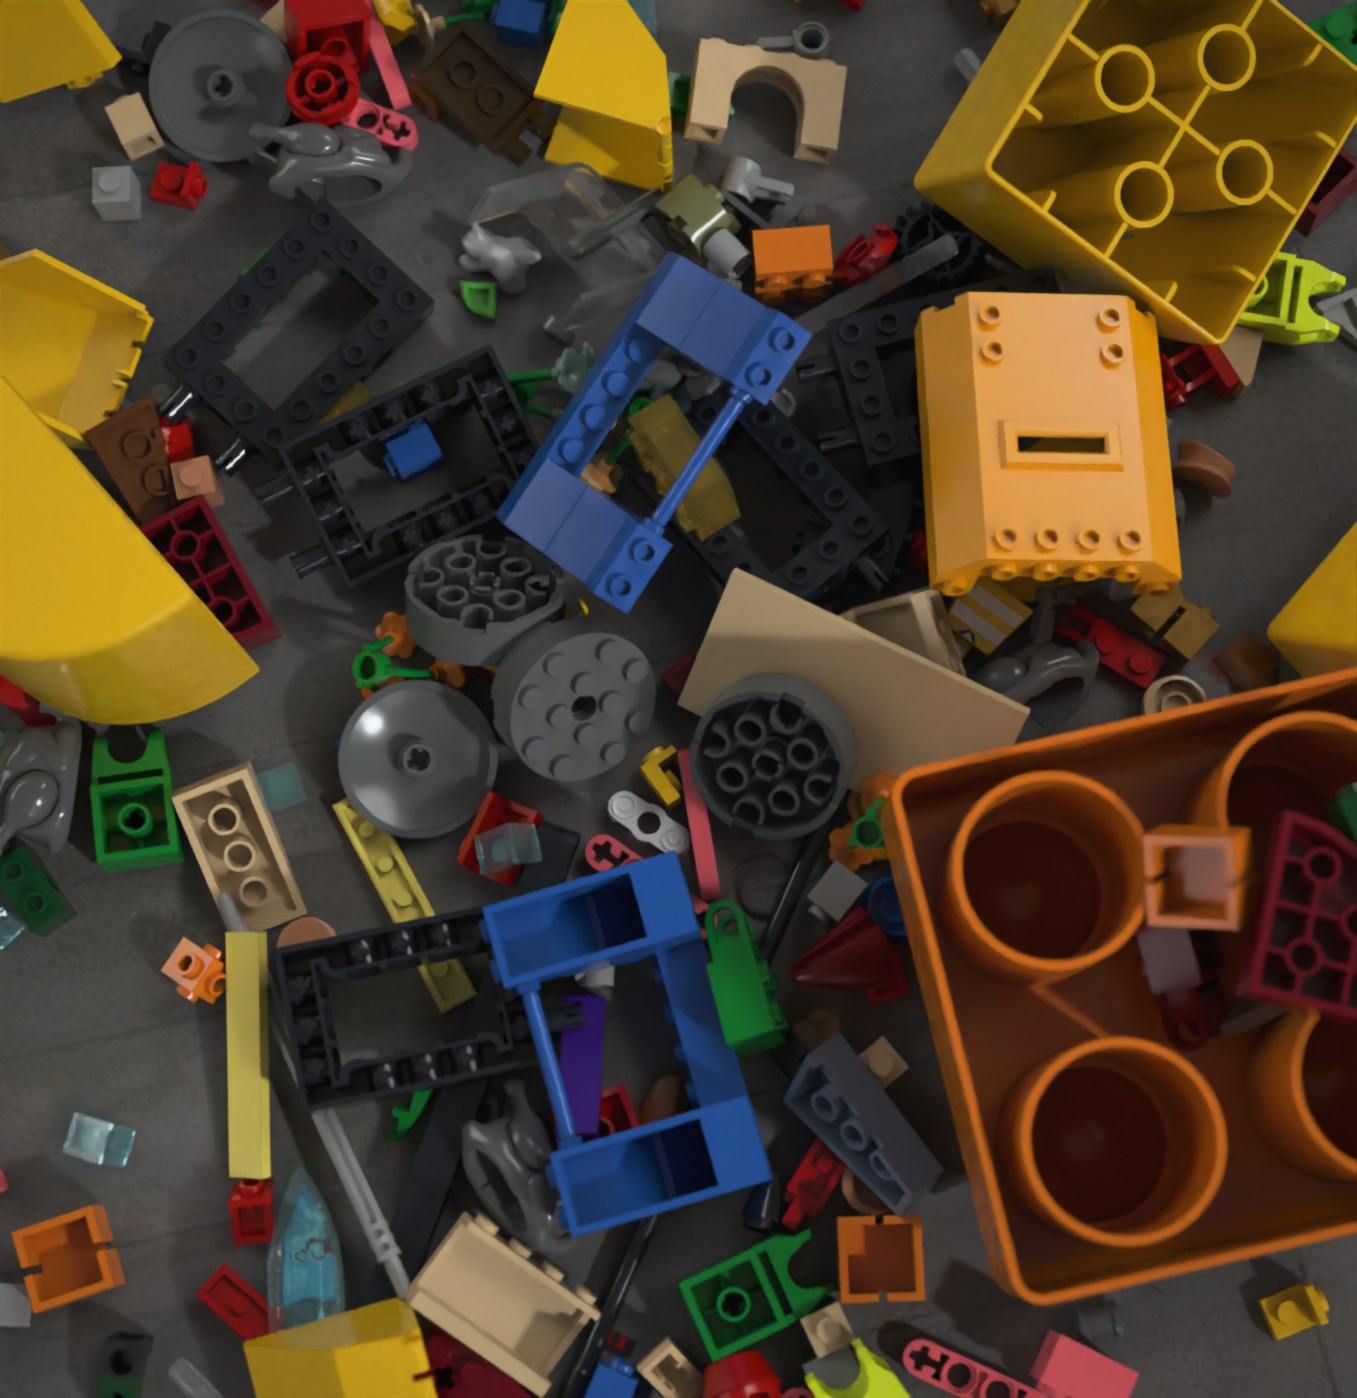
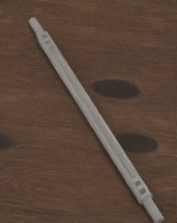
M225 892L218 895V907L229 932H252L249 925H244L230 893ZM267 968L268 1023L297 1084L283 1000ZM334 1110L311 1115L364 1229L363 1232L370 1242L369 1245L376 1255V1260L379 1265H384L401 1301L406 1298L405 1295L411 1286V1282L398 1257L401 1251L394 1241L395 1238L388 1228L389 1225L380 1211Z

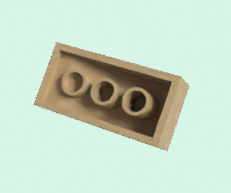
M250 761L175 790L171 799L217 907L218 895L229 892L244 925H249L252 932H262L307 914V909ZM223 919V922H224V924H225V926H226V929H227V931L229 932V929H228V927H227V925H226V923H225V921H224V919Z

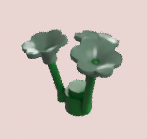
M583 342L582 354H577L574 348H566L562 353V357L557 359L554 368L533 372L505 373L523 412L548 418L551 423L555 424L563 410L554 408L551 411L527 404L528 400L534 399L536 395V382L553 380L555 383H558L563 392H568L573 397L595 364V353L593 348L590 347L589 342Z

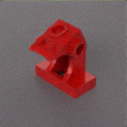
M1182 342L1186 350L1169 360L1165 353L1160 355L1164 405L1169 413L1184 406L1189 401L1187 397L1209 385L1219 400H1222L1233 394L1241 382V379L1219 345ZM1181 367L1190 382L1184 384L1181 378L1177 377L1174 370Z

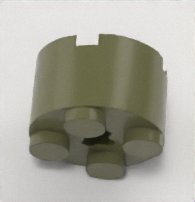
M689 174L652 207L655 209L652 212L653 217L671 243L676 240L685 247L681 253L697 265H702L708 260L702 251L712 235L721 229H727L735 236L741 229L738 220L722 207L721 203L724 201V197L720 191L711 183L704 187L693 174Z

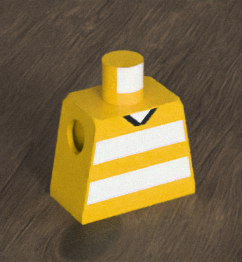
M978 576L971 592L953 596L946 610L961 660L963 661L971 649L982 657L988 656L1033 613V610L987 576Z

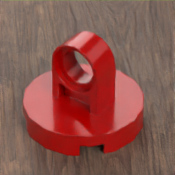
M880 223L872 226L875 233L867 238L862 233L859 234L842 250L834 261L838 270L833 271L832 278L842 289L852 288L867 279L881 294L891 299L904 285L900 276L886 262L897 245L898 237L885 223Z

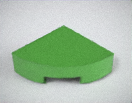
M460 281L462 298L469 311L481 320L496 323L498 283Z

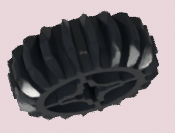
M925 199L920 202V211L910 205L906 211L907 217L902 215L897 217L895 223L897 227L891 228L898 237L897 245L891 254L892 256L889 257L888 264L892 268H898L895 272L901 279L907 278L905 284L907 291L918 286L920 287L918 295L924 297L927 290L933 291V294H936L943 290L948 291L956 289V287L970 285L969 281L976 283L981 275L979 270L985 269L987 260L984 256L988 255L989 244L984 243L985 240L938 205L935 204L933 207H930ZM942 227L947 228L953 232L946 231ZM925 228L924 240L917 242L915 247L908 248L907 243L916 232ZM932 243H934V246H939V250L941 248L944 249L943 256L941 252L936 251V248L934 250L931 249ZM967 250V259L960 266L951 270V258L958 256L960 251ZM922 266L931 267L934 271L925 269Z

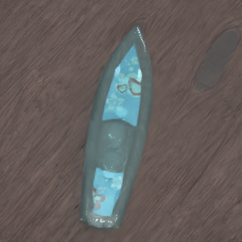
M302 1167L296 1169L284 1193L275 1218L274 1234L270 1241L267 1269V1306L270 1334L345 1312L343 1264L337 1233L329 1209L319 1189Z

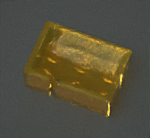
M669 393L627 418L633 431L632 434L628 435V438L637 451L635 455L647 473L649 471L652 473L656 480L655 485L663 498L701 442ZM712 456L675 512L684 530L688 533L693 529L700 541L741 517L731 484Z

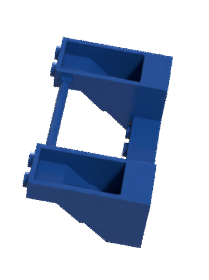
M668 251L499 508L496 516L506 527L582 581L594 594L627 614L673 546L662 537L665 531L662 527L666 525L745 406V403L749 404L754 399L767 405L812 337V334L780 311L762 305L682 255ZM667 346L717 382L731 388L729 392L733 396L730 397L662 499L651 519L646 517L643 521L633 511L579 476L664 347Z
M675 850L482 907L485 918L479 920L480 931L485 944L492 943L496 957L490 960L493 978L496 984L503 983L504 989L509 992L516 990L517 996L522 995L560 1139L562 1140L557 1143L559 1151L549 1153L551 1163L546 1164L545 1169L551 1189L558 1188L563 1205L557 1206V1214L563 1232L570 1230L572 1238L774 1179L736 1051L726 1044L706 969V964L710 963V959L683 867ZM657 958L658 963L652 965V970L658 989L666 987L670 1002L663 1004L669 1028L677 1026L681 1042L674 1043L680 1066L688 1065L692 1081L685 1083L692 1107L700 1105V1109L584 1143L582 1136L576 1137L577 1133L540 998L536 991L541 989L540 982L557 977Z

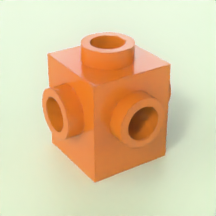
M183 937L161 969L163 973L179 983L175 991L194 1003L200 997L214 1005L219 996L226 990V963L223 962L226 954L208 942L202 948Z

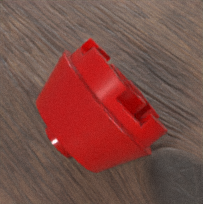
M312 52L299 58L293 64V69L285 84V98L291 111L299 119L307 123H318L329 128L342 124L348 119L357 104L360 94V83L354 69L342 58L322 55L321 52Z
M737 1350L709 1364L704 1369L702 1398H782L780 1388L783 1383L761 1352Z

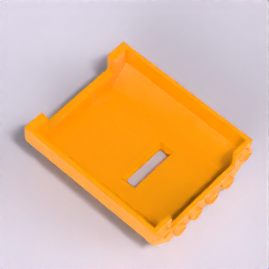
M966 292L955 297V305L940 311L935 306L922 310L914 330L930 591H942L943 594L948 596L962 595L966 592H971L978 576H991L995 580H1009L1016 576H1033V579L1039 581L1052 580L1056 577H1074L1077 581H1091L1098 577H1115V580L1120 582L1134 581L1130 586L1131 594H1145V597L1152 599L1162 598L1171 594L1181 581L1182 572L1156 317L1149 311L1143 313L1138 311L1135 301L1127 295ZM1017 437L1104 438L1105 453L1018 451Z

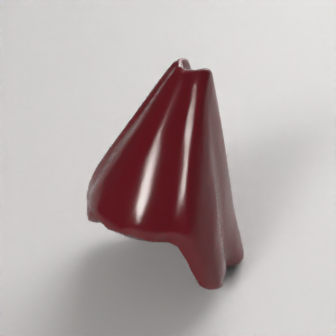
M855 907L841 922L798 957L787 968V973L791 981L798 984L848 991L862 990L877 985L890 976L891 969L887 959L890 951L889 942L881 926H873L869 912L862 907Z

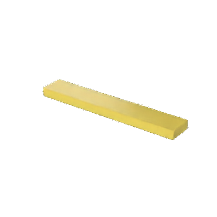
M347 797L333 804L332 806L394 924L436 915L394 835L378 829L364 819ZM459 958L417 967L442 1014L477 996V991Z
M225 932L229 1177L265 1179L271 1177L267 932Z

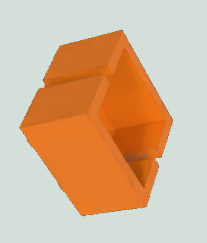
M829 225L752 231L751 253L754 258L751 264L754 300L763 302L768 306H776L785 303L786 300L801 299L805 303H815L823 300L825 297H830L833 259Z
M1161 825L1143 835L1145 876H1155L1170 867V874L1164 873L1146 885L1148 925L1238 930L1252 920L1254 911L1253 877H1244V873L1252 869L1251 831L1249 827Z
M90 1205L11 1232L21 1269L38 1267L40 1265L43 1269V1273L24 1277L34 1314L46 1312L126 1284L117 1249H108L106 1244L113 1241L114 1238L104 1205Z
M903 1214L900 1218L897 1215H881L880 1223L875 1224V1216L870 1215L835 1216L838 1301L840 1303L879 1302V1293L876 1291H883L884 1300L887 1302L925 1301L920 1214Z

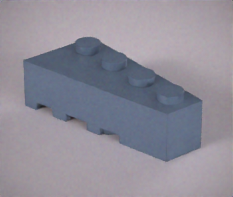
M837 1032L807 1054L783 1102L900 1218L931 1192L944 1169L840 1032Z

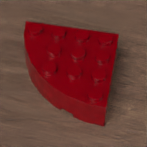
M203 494L139 527L140 531L245 651L282 637L215 511Z
M1288 810L1273 818L1236 996L1357 1026V847L1352 842L1343 838V834L1320 821Z

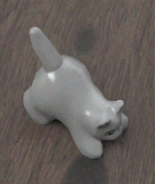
M475 223L472 225L471 230L462 237V247L466 254L461 255L458 259L459 266L464 270L492 273L498 280V285L503 292L514 294L519 293L525 288V273L531 264L541 260V253L527 239L520 236L505 238L495 235Z

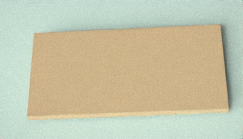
M737 567L730 575L677 705L703 717L715 699L727 687L745 677L763 673H779L806 680L826 692L840 706L851 724L857 744V765L853 780L848 789L864 795L860 789L861 782L866 777H874L879 770H888L894 778H899L911 768L1014 745L1031 711L1030 708Z

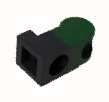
M117 1331L107 1338L99 1383V1398H141L147 1359L152 1351L154 1336Z

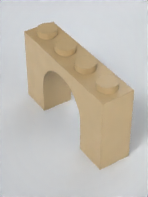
M701 38L694 56L684 138L720 144L727 130L731 94L737 88L747 83L764 82L784 91L795 106L797 127L793 158L829 165L838 147L847 66L837 65L834 61L828 59L816 61L800 58L799 55L792 52L780 54L764 51L763 48L756 45L738 46L728 44L720 38H710L708 40Z

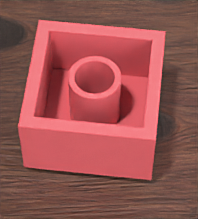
M1049 1329L1029 1375L1038 1380L1035 1388L1052 1398H1067L1068 1396L1071 1398H1129L1139 1373Z

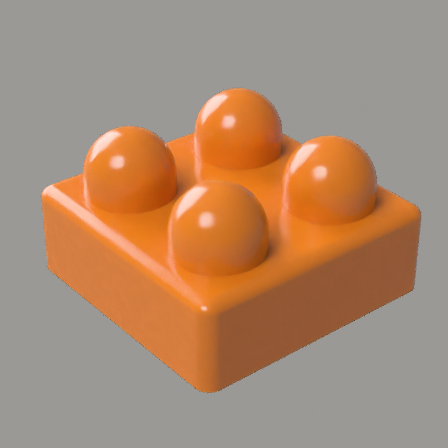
M1357 667L923 765L907 770L895 782L881 814V828L991 1274L996 1284L1004 1292L1034 1304L1048 1305L1357 1232V1026L1291 1010L1232 1039H1229L1222 1031L1219 1035L1209 1038L1202 1048L1193 1052L1182 1051L1170 1043L1166 1035L1150 983H1147L1142 976L1140 962L1143 956L1139 941H1135L1132 937L1147 909L1146 885L1164 873L1170 874L1169 867L1155 876H1145L1143 835L1161 825L1249 827L1251 831L1252 869L1244 873V877H1253L1254 906L1272 820L1275 816L1288 810L1320 821L1336 830L1326 807L1339 800L1336 792L1357 783ZM1251 920L1238 930L1217 929L1227 966L1219 975L1228 1014L1242 998L1236 996ZM1209 1007L1211 1028H1214L1217 1024V1015ZM1183 1019L1179 1021L1177 1026L1179 1035L1186 1041H1197L1199 1037L1195 1036L1187 1028Z

